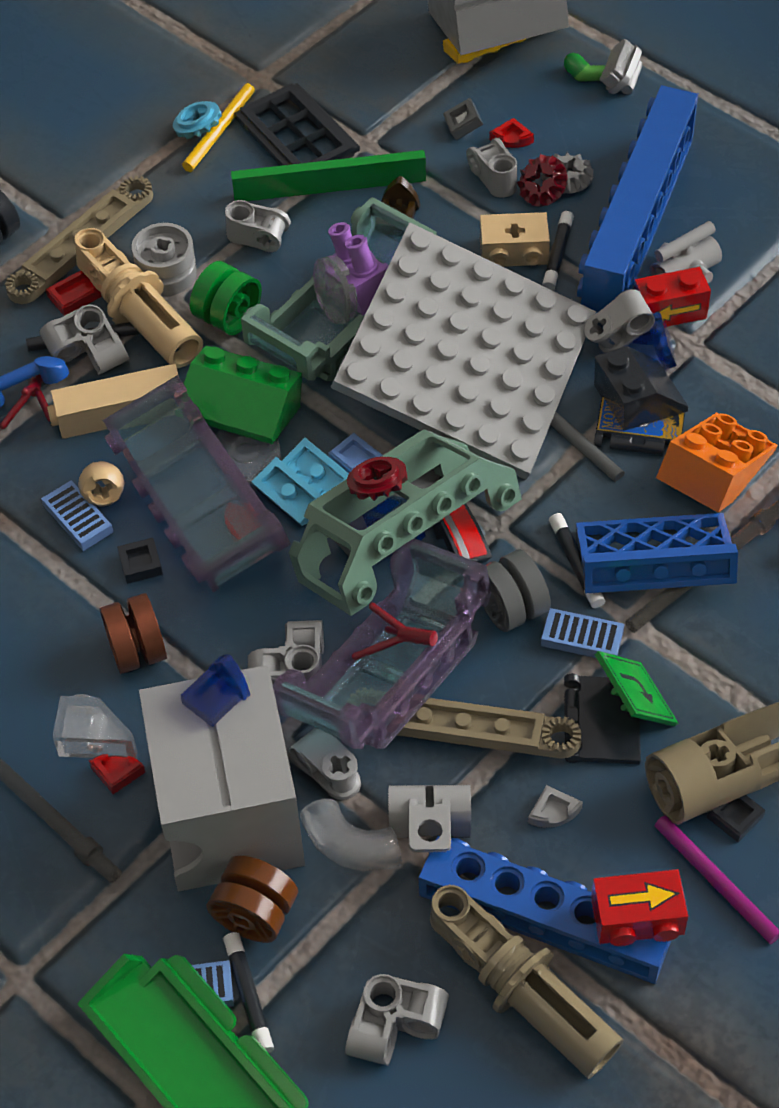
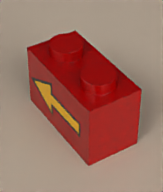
M700 266L634 280V289L641 293L655 317V323L650 330L707 319L711 289Z
M679 869L593 878L591 900L599 944L611 943L614 946H627L636 940L651 938L659 942H666L676 939L679 935H685L689 916Z

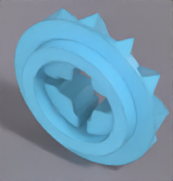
M211 101L193 103L185 107L173 121V129L178 137H185L186 139H191L196 135L200 137L202 133L210 132L211 127L219 124V119L222 116L219 106Z

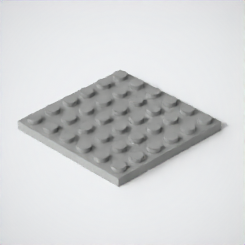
M409 222L331 388L419 430L425 429L439 436L460 441L468 445L470 452L489 461L515 469L516 476L526 480L532 471L586 338L584 333L585 324L596 311Z

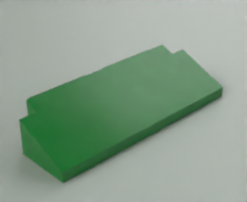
M123 954L77 1003L164 1108H308L306 1095L257 1039L251 1035H244L240 1038L232 1031L236 1025L234 1013L183 956L174 955L169 959L160 958L151 967L143 956Z

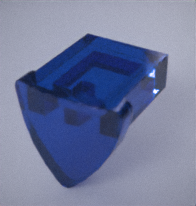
M657 312L653 314L655 317L653 327L648 332L637 337L632 343L642 345L654 344V349L664 370L677 366L669 331L661 313Z
M222 655L212 662L208 670L180 696L184 706L213 727L238 702L246 700L251 694L245 677L235 660L230 655Z

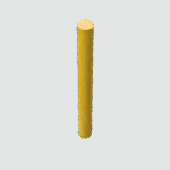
M244 84L222 112L219 124L210 128V132L203 136L182 163V167L186 171L192 172L235 118V113L240 111V108L253 95L255 89L251 84Z

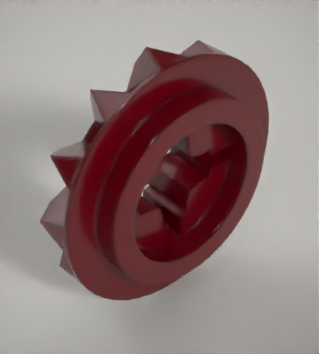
M540 154L536 159H528L529 164L524 169H520L521 177L520 181L517 182L521 192L520 195L529 204L542 207L554 203L561 197L567 185L568 175L564 164L553 155L545 156ZM543 172L544 175L551 178H548V180H544L542 182V187L540 188V186L537 183L532 181H535V179H539L541 176L540 173Z
M374 457L365 460L349 473L347 477L349 491L351 494L357 495L359 500L370 497L375 501L380 496L389 497L390 492L402 490V484L408 480L406 466L401 460L393 457Z

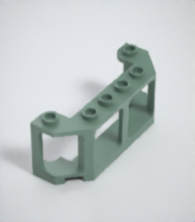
M425 429L421 430L381 456L397 458L405 464L408 480L402 484V490L390 492L389 497L396 493L408 501L368 528L357 530L348 524L389 497L380 496L375 501L370 497L359 500L357 495L350 493L347 479L308 504L304 517L309 519L302 539L300 542L294 540L289 550V556L298 582L348 615H354L366 607L376 594L377 582L372 568L373 565L483 491L487 504L496 511H505L522 500L515 469L489 461L470 452L468 445L460 441L439 436ZM433 468L435 474L443 477L431 486L423 489L411 484ZM327 538H331L351 551L338 582L340 593L318 580L321 578L319 572L320 563L331 554Z

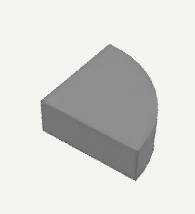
M546 785L528 817V824L544 828L561 826L579 814L583 802Z

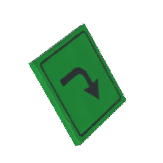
M597 651L594 654L614 686L611 694L619 696L624 703L621 706L622 711L629 712L632 717L673 727L678 724V721L641 662Z

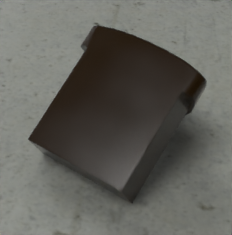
M397 177L387 186L383 193L381 202L414 219L415 212L420 208V200L415 189L405 178ZM379 215L378 230L405 233L406 229Z

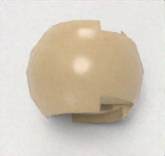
M98 461L92 462L83 469L79 477L78 487L80 494L88 503L103 507L112 505L119 500L125 482L123 474L114 464ZM102 480V482H103L106 486H105V487H101V486H100L98 483H96V482Z

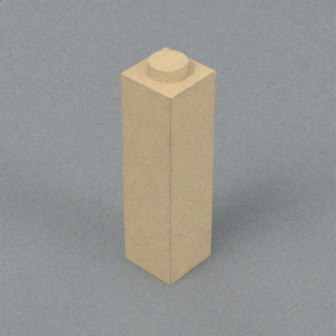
M176 364L51 390L54 405H49L47 408L51 425H59L62 439L174 415L182 386Z

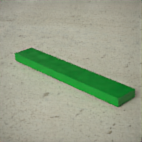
M424 150L231 171L234 201H254L388 186L399 176L405 178L409 183L425 182L426 157Z

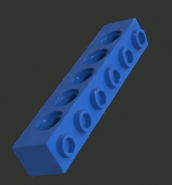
M451 838V849L449 851L430 852L419 875V896L432 900L434 893L443 886L455 885L461 887L486 912L493 915L504 928L652 984H656L671 941L659 942L651 938L636 940L627 946H614L611 943L599 944L596 922L585 925L576 919L580 916H589L595 920L591 900L592 892L588 891L582 884L574 881L563 882L549 877L546 872L537 867H522L509 862L506 857L495 852H481L471 848L469 844L457 838ZM469 872L478 877L473 880H464L459 876ZM511 887L517 892L511 895H504L498 889ZM542 901H549L556 907L545 910L537 904ZM448 906V907H451V908H453V909L458 910V909H457L456 907H454V906Z

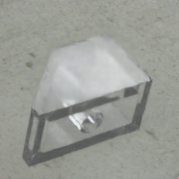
M86 694L60 696L52 736L59 757L95 758L108 754L109 756H131L137 759L138 753L133 734L100 698L91 697Z

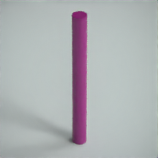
M666 815L658 819L654 827L769 944H773L779 938V929Z

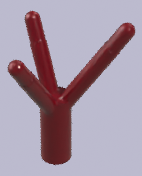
M40 374L30 378L28 385L21 390L22 396L0 423L1 429H5L31 396L37 397L47 420L51 422L47 408L49 405L41 390L43 380Z
M372 602L369 604V609L391 625L385 627V632L395 635V637L357 651L351 655V658L358 660L403 642L435 646L438 634L433 630L405 626Z

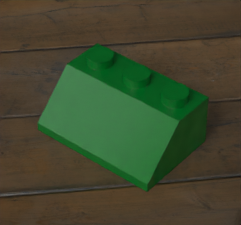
M206 345L189 366L175 408V416L273 444L300 408L302 373L290 370L285 366L259 361L251 356H242L224 351L219 347Z

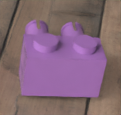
M346 222L336 223L328 230L336 253L320 263L329 289L361 315H365L389 265L387 263L382 264L369 250L368 241L364 235L352 236L349 224Z

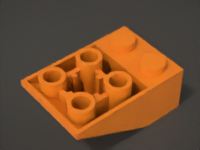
M716 412L670 441L656 479L719 513L735 501L774 453L778 445L769 441L764 433L757 430H749L738 424L737 420L732 416Z

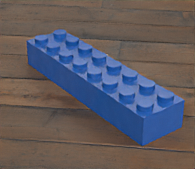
M661 85L656 98L651 97L646 110L647 119L642 118L640 120L637 131L638 140L631 141L628 151L629 161L628 163L623 162L620 167L619 184H613L608 201L610 204L609 208L603 207L599 219L600 229L599 231L593 230L589 242L590 252L589 254L584 253L582 255L578 272L583 274V277L578 285L577 297L581 298L582 305L596 311V313L615 300L619 294L634 287V280L639 275L692 144L699 95L697 93Z

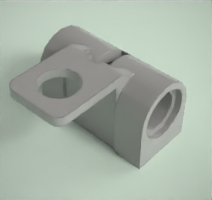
M470 785L389 786L390 838L409 837V848L413 852H447L451 849V836L471 837ZM420 836H440V838L429 842L421 839Z

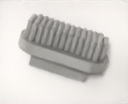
M623 39L611 49L607 64L600 77V80L606 85V89L611 94H616L619 91L627 95L631 94L643 66L639 60L642 50L637 45H632L626 39Z

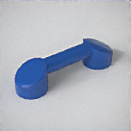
M42 356L25 366L0 376V408L5 403V398L1 391L39 374L45 384H55L65 379L69 374L65 361L53 356Z

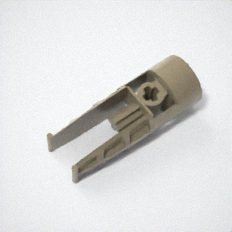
M779 702L728 720L715 728L648 755L645 761L646 778L651 793L663 814L673 823L679 825L779 781V742L771 745V740L779 737Z

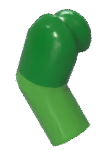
M574 52L569 53L565 57L564 67L576 81H601L600 77L606 65H590L580 54Z

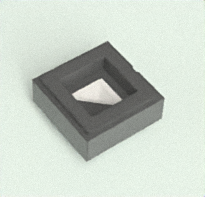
M471 98L443 113L455 140L483 125Z

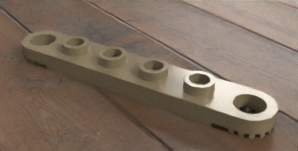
M131 176L129 180L124 179V183L122 182L117 189H112L22 264V268L19 271H16L15 274L12 273L10 278L6 279L5 286L9 299L17 304H27L36 300L46 291V288L55 284L77 265L75 235L82 229L95 228L100 230L106 238H109L153 199L151 182L147 178L144 179L143 176L140 178L138 176L132 178ZM136 189L143 190L141 194L138 193V196L136 194L132 196V193H130ZM23 284L30 285L28 290L24 289V292L22 290L18 292V289H16Z
M363 690L361 693L358 691L355 696H351V700L347 703L350 723L355 728L364 731L553 758L571 757L578 752L581 746V729L578 723L576 724L573 719L568 720V717L565 716L564 718L545 716L543 713L392 692L383 694L376 693L374 690H370V692ZM363 705H373L377 708L375 715L371 714V717L369 715H366V717L364 715L360 716L357 710ZM556 732H566L572 738L570 742L567 741L566 744L562 743V745H559L558 742L555 744V741H552L551 736Z

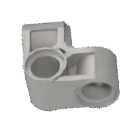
M88 304L61 318L46 323L39 331L51 356L60 358L66 363L86 351L98 375L130 360L120 338L113 331L105 314L95 305ZM89 322H99L95 329H84L85 325Z
M288 621L285 624V646L257 649L248 655V669L268 665L275 695L312 694L318 690L322 683V654H324L323 621Z
M387 974L373 976L364 987L357 1014L349 1030L345 1054L388 1066L394 1051L398 1030L422 1039H437L449 994L444 989L428 983H416ZM381 994H387L394 999L390 1005L385 1007L378 1006L372 1002L376 996Z

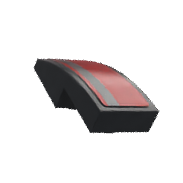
M466 503L432 526L437 540L444 539L454 570L486 562L492 558L485 537Z

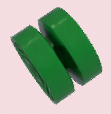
M215 261L207 266L198 277L190 296V311L196 318L213 325L228 335H236L242 331L241 318L249 308L260 304L262 295L261 283L256 278L239 271L223 261Z

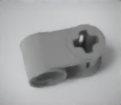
M494 138L490 144L477 149L475 147L467 149V160L472 172L479 177L493 196L505 198L516 192L517 161L505 148L501 139Z
M244 200L233 201L225 208L226 235L232 243L258 248L265 252H275L280 248L281 236L283 232L289 229L291 223L289 216L285 212L277 208H268Z
M630 289L619 294L615 300L598 313L592 315L585 324L584 333L591 342L598 343L599 348L604 353L627 346L637 337L648 332L655 323V317L641 293L636 289ZM598 323H601L603 325V329L598 325ZM609 338L615 343L614 345L609 342Z
M324 724L317 725L289 747L292 758L302 771L311 776L334 799L347 800L359 792L361 780L357 772L356 757Z

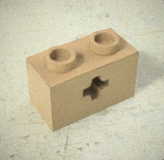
M547 212L480 215L481 257L500 266L548 265L550 240Z

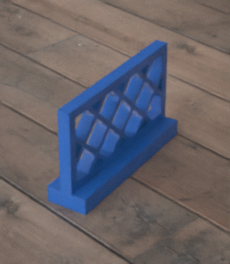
M723 513L576 523V534L584 574L585 594L737 583L738 550L736 544H732ZM717 526L711 533L700 529L701 527ZM671 529L678 531L674 535L663 532V530ZM638 532L640 535L634 538L626 533ZM600 534L604 537H602L599 540H596L587 535ZM690 536L699 541L693 545L684 540ZM651 539H654L656 541L661 542L662 544H660L658 547H655L648 544L647 542ZM616 541L625 546L618 550L609 545Z

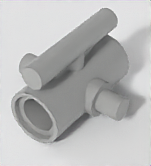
M707 221L670 243L662 244L659 249L655 250L654 254L658 261L650 266V275L654 276L700 266L709 284L713 279V273L707 269L722 260L721 248L717 241L710 236L716 231L714 224L711 221Z

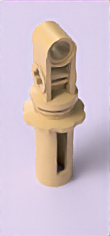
M95 228L80 230L74 239L77 267L91 280L95 288L101 291L103 299L108 303V315L113 319L114 323L130 322L169 365L176 364L177 368H182L190 364L202 350L203 340L161 296L164 285L159 276L153 271L143 272L136 264L130 263L126 256L100 230Z

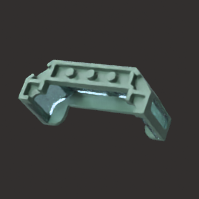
M373 197L362 207H358L351 217L352 236L364 235L367 238L369 250L382 264H390L409 222L437 235V232ZM320 269L313 274L311 280L300 290H296L280 309L273 311L271 314L269 308L262 304L249 308L241 318L243 339L248 345H256L293 367L297 372H301L302 377L307 380L315 381L316 377H320L325 381H333L365 315H361L329 289L324 271Z

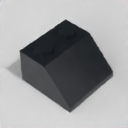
M628 346L595 356L594 386L600 396H603L623 431L688 412L687 403L657 359Z

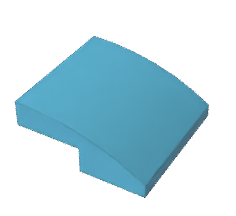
M304 437L282 461L275 457L251 483L299 525L303 526L309 522V519L304 517L308 504L346 480L349 473Z

